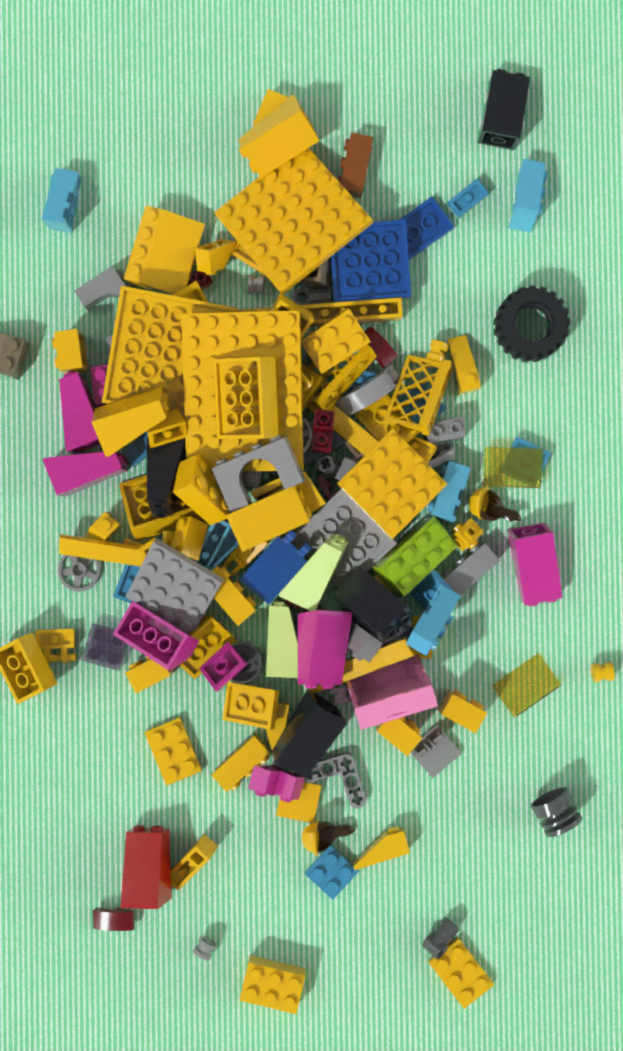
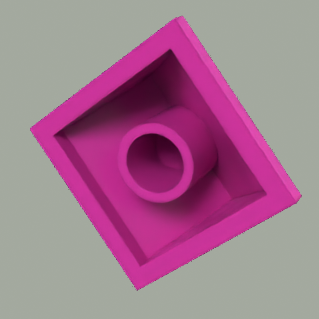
M227 642L199 669L217 692L242 671L248 663Z

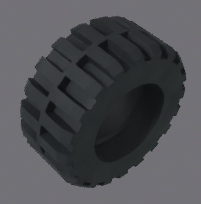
M532 285L528 288H519L516 292L513 291L508 295L496 312L493 323L495 325L494 336H497V343L499 346H503V351L506 354L510 353L512 355L511 358L515 360L519 358L522 359V362H538L541 359H546L564 344L565 338L569 334L568 326L571 324L570 318H567L569 310L567 307H563V299L560 298L558 300L555 297L557 293L554 291L547 292L546 287L541 286L538 289L536 285ZM523 308L538 309L547 318L549 330L543 339L532 342L525 340L517 333L514 319L516 314Z

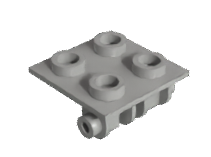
M437 724L422 736L421 741L411 752L432 778L462 754Z

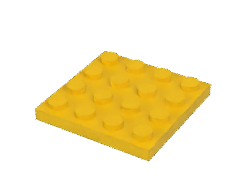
M392 428L337 485L393 539L447 483Z

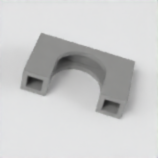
M112 266L74 290L83 306L89 310L107 298H119L121 286H126L123 282L125 280L124 275L120 269L116 271ZM113 334L105 339L110 348Z
M278 435L275 438L269 439L271 443L265 446L263 443L251 447L253 451L245 453L244 450L234 454L235 459L227 461V458L215 462L217 466L212 468V471L230 512L252 503L244 486L242 476L245 466L253 459H263L270 462L275 467L284 489L305 481L287 436L282 438L281 435Z

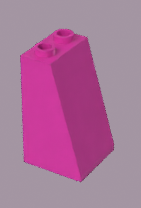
M70 371L65 373L63 378L59 379L65 448L67 452L75 455L100 445V442L91 423L96 406L86 380L78 372Z
M117 451L108 457L105 456L104 452L42 459L56 495L62 497L128 471L126 466H129L125 455Z
M544 522L508 529L507 534L520 598L523 604L536 606L540 602L546 601L551 603L563 598L553 531Z
M316 610L298 614V685H305V689H317V685H322V689H334V685H342L352 612Z

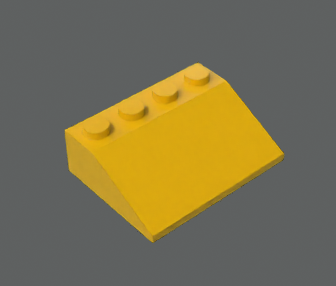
M145 206L124 279L131 285L170 295L185 288L188 285L196 258L195 248L200 245L205 224L163 209Z
M275 357L213 359L217 439H267L278 436Z
M147 475L119 484L130 530L137 542L162 534L163 531L176 529L179 517L192 516L200 521L204 520L179 497L172 516L165 518L153 517L147 501Z

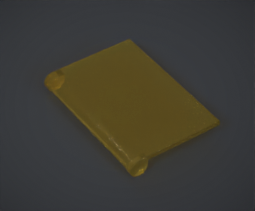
M484 447L483 486L541 488L543 449Z
M537 653L494 683L492 687L512 716L516 718L560 687L561 683L556 679L540 654Z

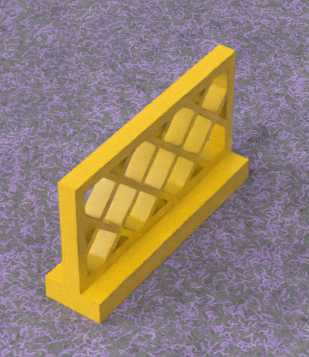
M365 345L357 354L350 355L343 360L348 361L344 368L339 369L338 363L335 365V370L326 371L323 374L317 373L324 378L322 384L317 389H322V392L317 398L312 396L310 401L321 410L329 411L375 360L377 356L369 345ZM313 361L308 366L311 370L316 368ZM335 375V378L330 383H326V376Z
M408 354L384 422L419 430L423 435L429 436L452 373V361L444 359L442 363ZM410 362L419 363L420 367L411 371L409 365ZM432 366L438 368V371L432 375H429L426 370ZM424 371L427 377L417 381L414 375ZM412 377L415 383L405 387L403 381ZM430 381L432 388L424 392L420 385ZM418 387L421 394L411 397L408 391ZM406 393L409 399L399 404L397 397ZM424 397L426 404L418 408L415 401ZM412 403L415 410L405 414L402 407ZM398 409L403 415L397 419L390 417L392 412ZM418 414L420 417L419 424L410 422L408 418Z

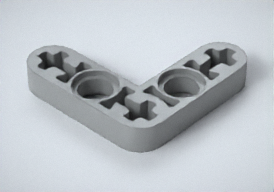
M342 753L320 760L317 765H319L321 775L318 776V772L312 774V778L307 777L304 779L305 782L312 783L341 774L350 805L356 809L365 805L366 797L355 760L349 753ZM344 757H346L347 760L351 759V762H349V768L350 770L354 768L355 771H349L343 774V771L346 772L345 765H341V762H343ZM324 763H331L333 765V770L330 773H325L322 770ZM350 775L357 778V783L353 786L346 783V778ZM360 787V790L357 789L358 796L362 797L359 804L356 801H352L354 793L353 791L349 793L348 790H355Z

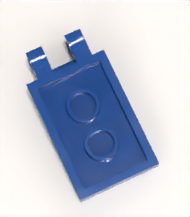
M433 197L399 219H406L409 260L454 229V225Z
M290 530L283 539L277 536L239 579L268 605L304 566L307 560L303 557L312 548L307 542L299 550L290 542L297 536V533L293 530Z

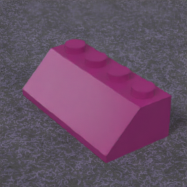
M134 601L131 602L113 633L114 636L169 671L188 660L199 643V640Z

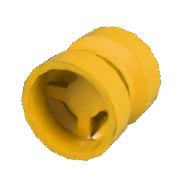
M431 340V349L427 353L426 359L443 363L449 344L439 340Z
M605 662L603 665L592 663L591 676L593 682H601L604 679L614 681L613 663Z

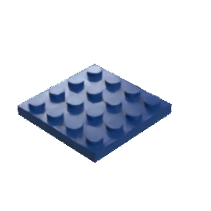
M406 219L373 222V224L331 256L334 303L411 298Z

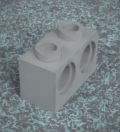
M463 417L434 423L430 435H424L425 440L432 444H438L464 438L467 434Z

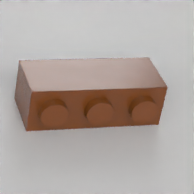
M351 133L350 139L346 138L344 150L347 151L346 157H342L340 169H343V174L338 176V181L352 197L362 198L373 137Z

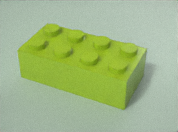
M435 516L423 519L379 560L372 569L395 596L405 597L458 545Z

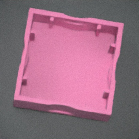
M418 654L346 681L361 730L438 706L432 684L427 673L424 671Z

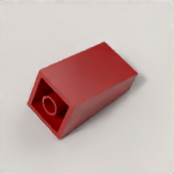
M144 825L133 826V829L126 832L121 908L159 909L172 899L170 829H163V826L145 828Z

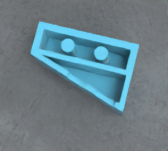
M529 159L522 160L518 173L515 202L512 205L513 215L509 222V229L531 233L537 215H541L543 203H540V201L544 198L546 187H543V183L546 182L548 171H545V162Z
M55 168L54 174L51 175V186L42 215V221L49 229L72 233L82 179L79 172Z
M450 460L447 464L443 463L440 475H442V479L447 485L435 496L434 501L431 500L429 502L427 511H430L428 516H435V518L448 523L455 521L456 516L454 515L457 507L460 505V498L468 480L470 467Z
M221 521L208 527L199 561L195 562L212 571L239 545L229 523Z
M440 584L425 612H423L414 627L406 645L427 656L430 649L434 651L440 641L437 637L441 639L446 631L444 626L448 627L453 619L451 613L461 595Z

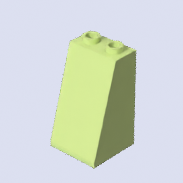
M331 534L283 588L279 596L309 611H316L349 543L345 540V537L339 534Z
M274 601L273 605H269L266 677L298 678V638L290 607L285 605V601Z

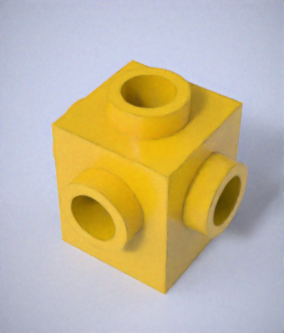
M470 518L463 524L460 522L452 529L454 533L451 535V538L461 551L468 547L471 550L479 543L477 539L484 531Z

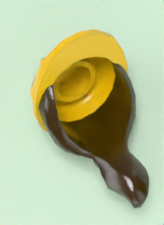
M483 486L481 489L474 491L469 498V510L480 520L494 521L504 518L509 522L521 521V515L516 510L505 508L497 493L490 490L488 486Z
M317 820L303 829L301 840L303 846L308 851L313 852L314 856H318L319 853L326 851L335 838L349 836L355 829L346 824L334 826L330 822Z

